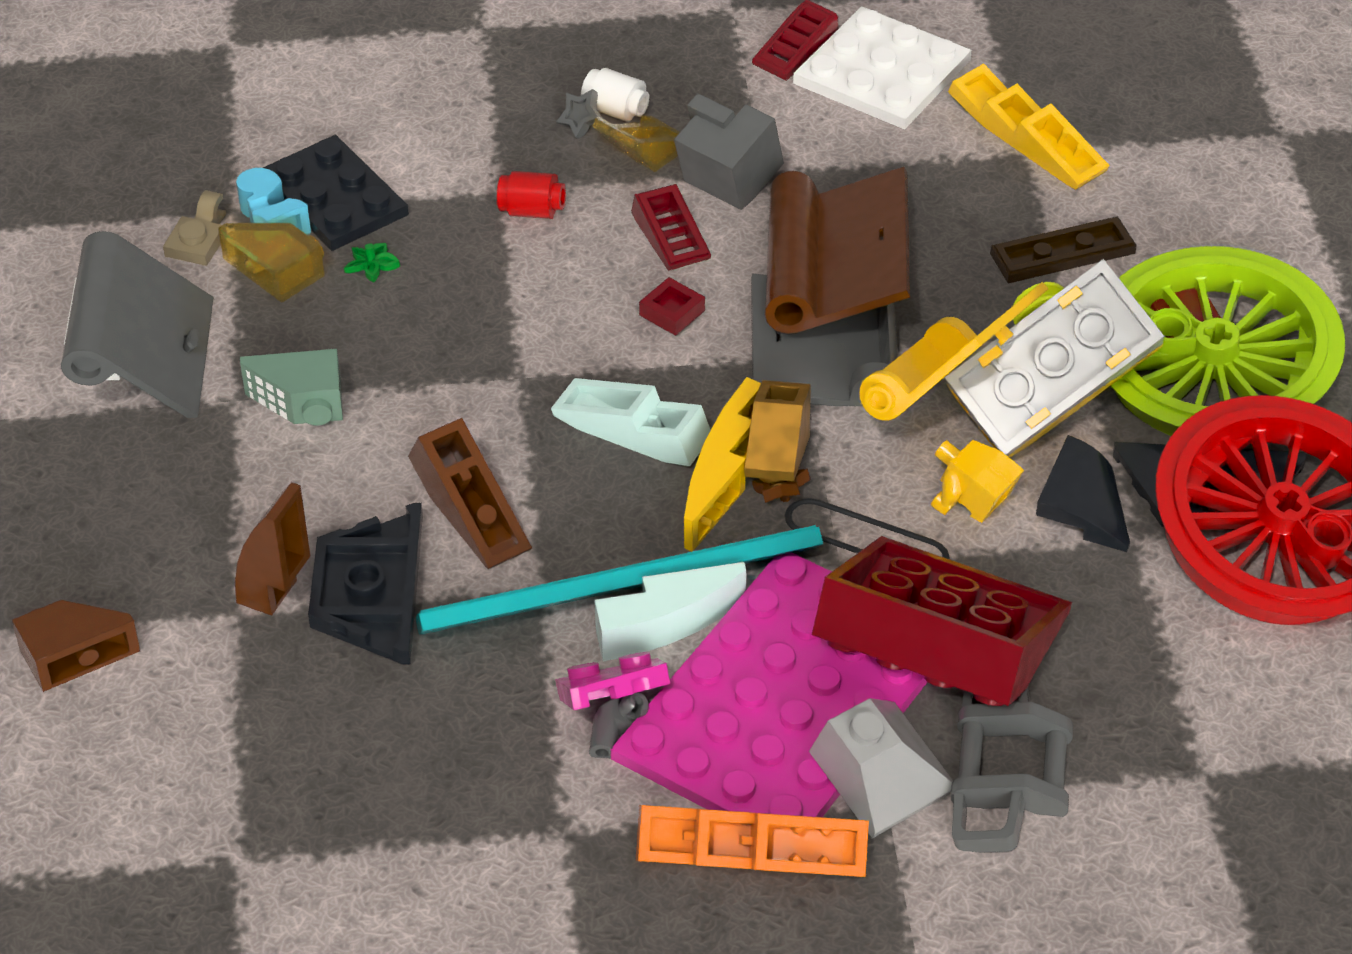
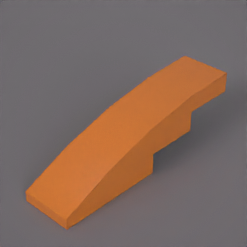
M639 805L636 861L866 877L869 821Z

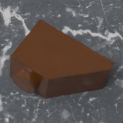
M59 600L12 619L19 650L43 692L140 652L135 623L129 613Z

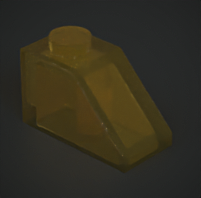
M225 223L218 227L223 259L281 303L324 277L322 260L324 251L321 244L314 236L306 235L291 223Z

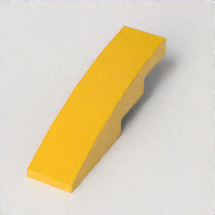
M985 64L952 81L948 93L977 122L1069 187L1076 190L1108 170L1110 165L1052 104L1041 109L1018 83L1007 89Z
M745 378L723 407L702 446L693 471L684 513V548L691 552L696 549L745 491V462L753 403L761 385L760 382L751 378Z

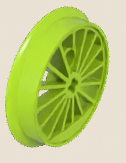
M1224 246L1190 247L1173 250L1149 258L1119 277L1165 337L1162 348L1113 383L1111 387L1121 402L1135 416L1165 434L1172 436L1188 418L1208 407L1204 405L1213 379L1216 380L1220 402L1231 399L1228 382L1239 397L1258 395L1251 387L1253 386L1269 396L1293 398L1315 404L1329 390L1339 374L1345 353V334L1342 321L1334 304L1312 279L1281 260L1241 248ZM1192 288L1197 289L1204 319L1203 322L1196 319L1176 296L1175 292ZM1207 292L1231 293L1223 318L1212 317ZM1240 296L1260 301L1236 325L1231 322ZM1158 299H1164L1170 306V308L1154 311L1150 307ZM1273 309L1285 316L1252 330ZM1299 331L1298 339L1272 341L1291 332ZM1284 358H1295V361H1294V362H1291V361H1286V360H1282V359H1284ZM1159 369L1143 377H1141L1136 372L1142 370ZM1273 377L1289 380L1288 384L1286 385ZM1203 378L1195 404L1182 401L1181 399ZM1179 380L1166 394L1158 390V388Z

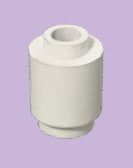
M608 68L601 70L592 69L587 74L582 85L581 95L591 89L598 92L596 106L598 112L626 122H630L634 116L641 117L649 104V93L646 92L644 81Z

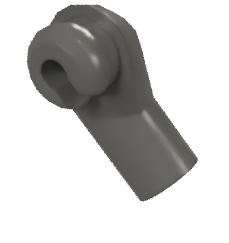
M637 692L618 699H612L597 709L594 715L589 747L591 757L611 759L610 749L617 742L618 736L624 734L637 718L647 714L649 703L642 693Z

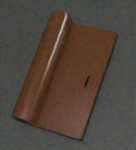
M900 167L820 194L812 179L802 172L788 171L774 179L770 189L765 317L771 328L781 333H798L910 298L908 174L905 167Z

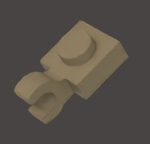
M208 190L202 193L198 201L195 218L181 216L163 245L165 257L205 266L208 265L226 237L224 225L220 224L226 215V211L218 209L223 199V194Z

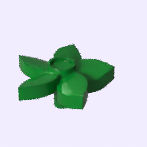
M369 243L365 245V249L352 247L353 258L356 260L349 262L344 267V273L350 274L365 270L366 278L371 282H375L380 274V270L391 271L400 267V262L396 256L388 252L386 243H376L374 245Z

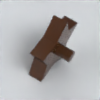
M807 468L798 470L794 481L772 484L757 479L752 481V485L757 493L763 494L765 503L779 497L781 501L788 502L791 495H800L799 487L811 479Z

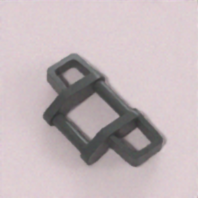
M1029 684L1026 690L1018 697L1019 702H1012L1009 706L977 704L974 694L964 690L962 708L958 712L957 728L962 733L958 778L952 782L951 801L953 803L952 837L955 847L961 851L985 853L1014 850L1018 845L1024 810L1034 814L1064 817L1068 813L1069 794L1064 790L1066 747L1073 739V722L1065 715L1030 702ZM1029 735L1030 738L1045 742L1043 780L1029 774L980 775L983 736ZM967 807L981 809L1009 808L1006 825L999 830L966 831Z

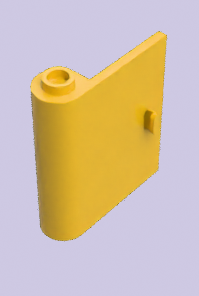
M1041 282L978 335L964 321L958 318L944 317L929 327L924 337L883 370L873 372L865 378L859 392L864 409L871 416L879 420L895 419L994 335L999 339L998 343L1000 346L1014 334L1006 325L1045 293L1048 287Z

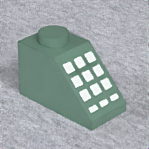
M337 349L240 357L244 391L248 397L293 424L308 423L319 426L329 421L343 420L341 377Z

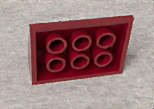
M881 536L825 576L811 635L827 640L828 645L842 652L857 651L874 657L876 662L885 668L892 670L907 669L921 674L932 685L942 688L956 687L973 693L975 699L984 704L1009 706L1026 690L1067 618L1072 602Z

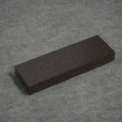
M1116 216L991 245L990 255L1009 284L1098 263L1103 259L1107 261L1136 253L1137 245L1119 217Z

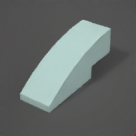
M574 378L551 408L555 417L580 431L662 462L689 467L701 452L702 446L711 431L702 405L660 401L656 388L652 385Z
M740 562L642 577L643 593L596 599V634L603 662L669 645L702 630L724 617L746 591L745 563Z

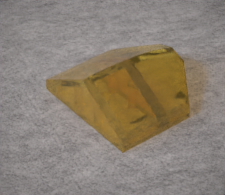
M642 116L640 122L611 124L600 117L595 118L593 129L622 153L653 172H656L678 156L674 139L680 132L652 116Z

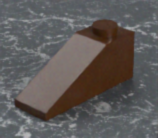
M463 418L417 438L408 457L431 500L487 569L532 549Z

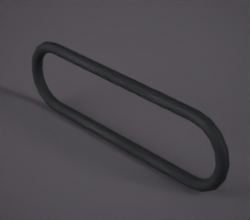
M806 498L797 500L786 509L784 515L786 523L792 530L799 529L801 527L797 526L792 520V513L796 507L803 504L818 505L933 545L940 550L942 557L950 559L948 550L943 544L934 539L818 499ZM821 535L823 542L854 553L863 550Z

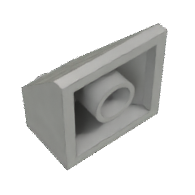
M869 698L828 720L809 750L812 757L858 820L869 821L868 833L871 838L878 836L951 793L952 778L896 703L892 701Z

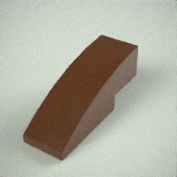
M291 482L279 494L244 543L236 567L235 593L237 604L272 616L297 582V574L310 558L301 485Z

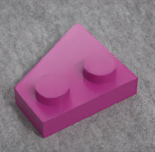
M640 652L619 657L620 666L600 670L598 662L575 665L567 668V677L555 679L559 699L571 709L578 710L590 707L589 700L608 696L611 699H618L640 691L670 684L667 663L658 658L651 659L650 652Z

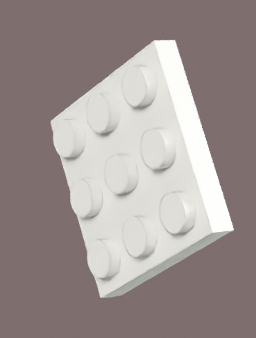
M861 6L794 72L793 84L906 129L971 61L972 50Z

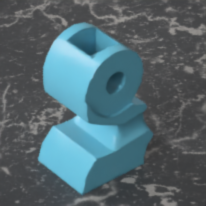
M252 168L242 172L237 177L236 185L240 209L245 216L250 218L251 227L254 230L257 242L264 243L271 249L311 233L307 204L298 199L288 198L284 200L282 182L275 172L265 168Z

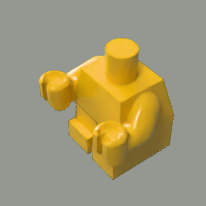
M946 440L934 454L947 465V468L940 479L942 491L935 496L931 506L946 515L958 502L971 512L970 517L982 523L1011 494L1024 469L1002 451L978 441L972 440L960 451Z

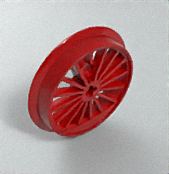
M1268 395L1243 396L1224 400L1210 405L1188 418L1167 442L1158 463L1155 484L1158 510L1164 525L1168 544L1177 562L1188 577L1202 591L1223 606L1246 617L1280 625L1307 624L1352 612V559L1345 555L1346 551L1352 552V509L1324 510L1326 507L1352 497V422L1330 410L1309 402ZM1250 443L1253 445L1261 480L1240 453ZM1267 443L1281 444L1289 448L1282 482L1277 483ZM1299 450L1323 461L1301 487L1292 483ZM1227 463L1238 480L1221 469V467ZM1331 468L1339 472L1348 481V483L1310 499L1307 495ZM1207 482H1209L1222 492L1206 488L1203 486ZM1193 502L1222 512L1192 513L1189 504ZM1236 529L1209 541L1200 531ZM1255 538L1233 564L1219 553ZM1267 542L1268 545L1260 579L1241 570L1262 545ZM1277 547L1287 586L1270 583ZM1297 561L1317 588H1303ZM1336 567L1335 571L1348 580L1336 584L1326 569Z

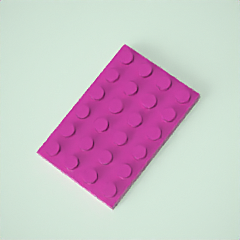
M794 553L778 555L770 561L671 677L670 684L665 685L649 703L647 714L637 718L613 745V748L610 749L611 760L705 809L823 817L840 794L812 757L809 750L827 721L869 698L895 702L902 713H904L926 685L927 681L923 675L907 669L892 670L885 668L876 662V658L857 651L842 652L828 645L827 640L811 635L824 579L832 571Z

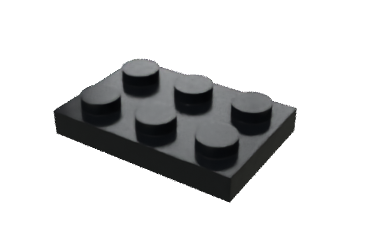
M336 134L263 167L275 172L281 179L284 200L288 198L298 199L307 204L311 231L331 251L409 215L408 204Z

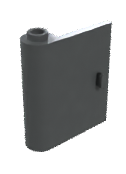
M100 231L88 235L83 241L61 362L63 374L74 383L92 386L104 382L116 373L186 418H197L214 297L115 233Z
M752 273V379L760 383L762 380L811 384L810 404L863 406L859 395L862 382L870 374L883 370L898 358L895 302L798 333H781L771 328L765 317L767 275ZM776 333H778V334L780 335V341H779V342H778Z

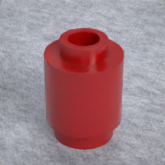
M512 171L510 175H501L497 185V206L499 211H507L510 216L553 219L556 210L564 209L566 187L564 183H559L558 176L555 173Z

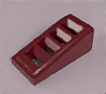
M805 0L789 15L753 57L752 64L787 81L838 30V15L810 0ZM778 54L786 59H789V61L786 62L774 55Z
M677 184L634 195L631 213L668 271L711 259V253ZM669 212L672 215L660 219L656 218V216L666 214ZM674 224H678L679 226L677 228L662 231L661 229L663 227L671 226ZM685 235L687 238L672 243H668L667 241L668 239L676 238ZM688 247L694 248L693 251H689L678 255H674L673 251L685 249Z

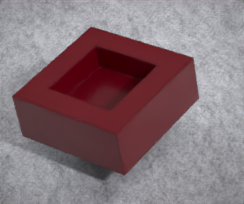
M670 277L639 301V316L675 336L705 311V296Z

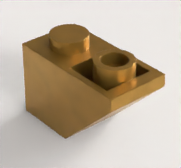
M762 380L753 403L745 462V477L759 478L763 482L772 484L795 480L810 438L811 384Z

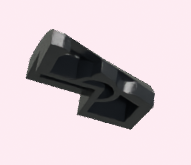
M1067 435L1037 501L1036 516L1084 529L1083 540L1127 552L1130 547V538L1113 467L1094 447L1082 440Z

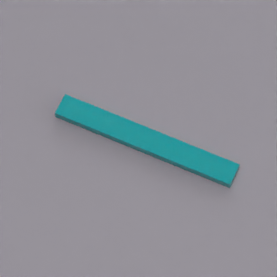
M813 525L425 609L417 614L415 621L418 633L421 635L641 587L642 577L740 562L747 564L787 553L815 549L822 545L823 541L820 528Z

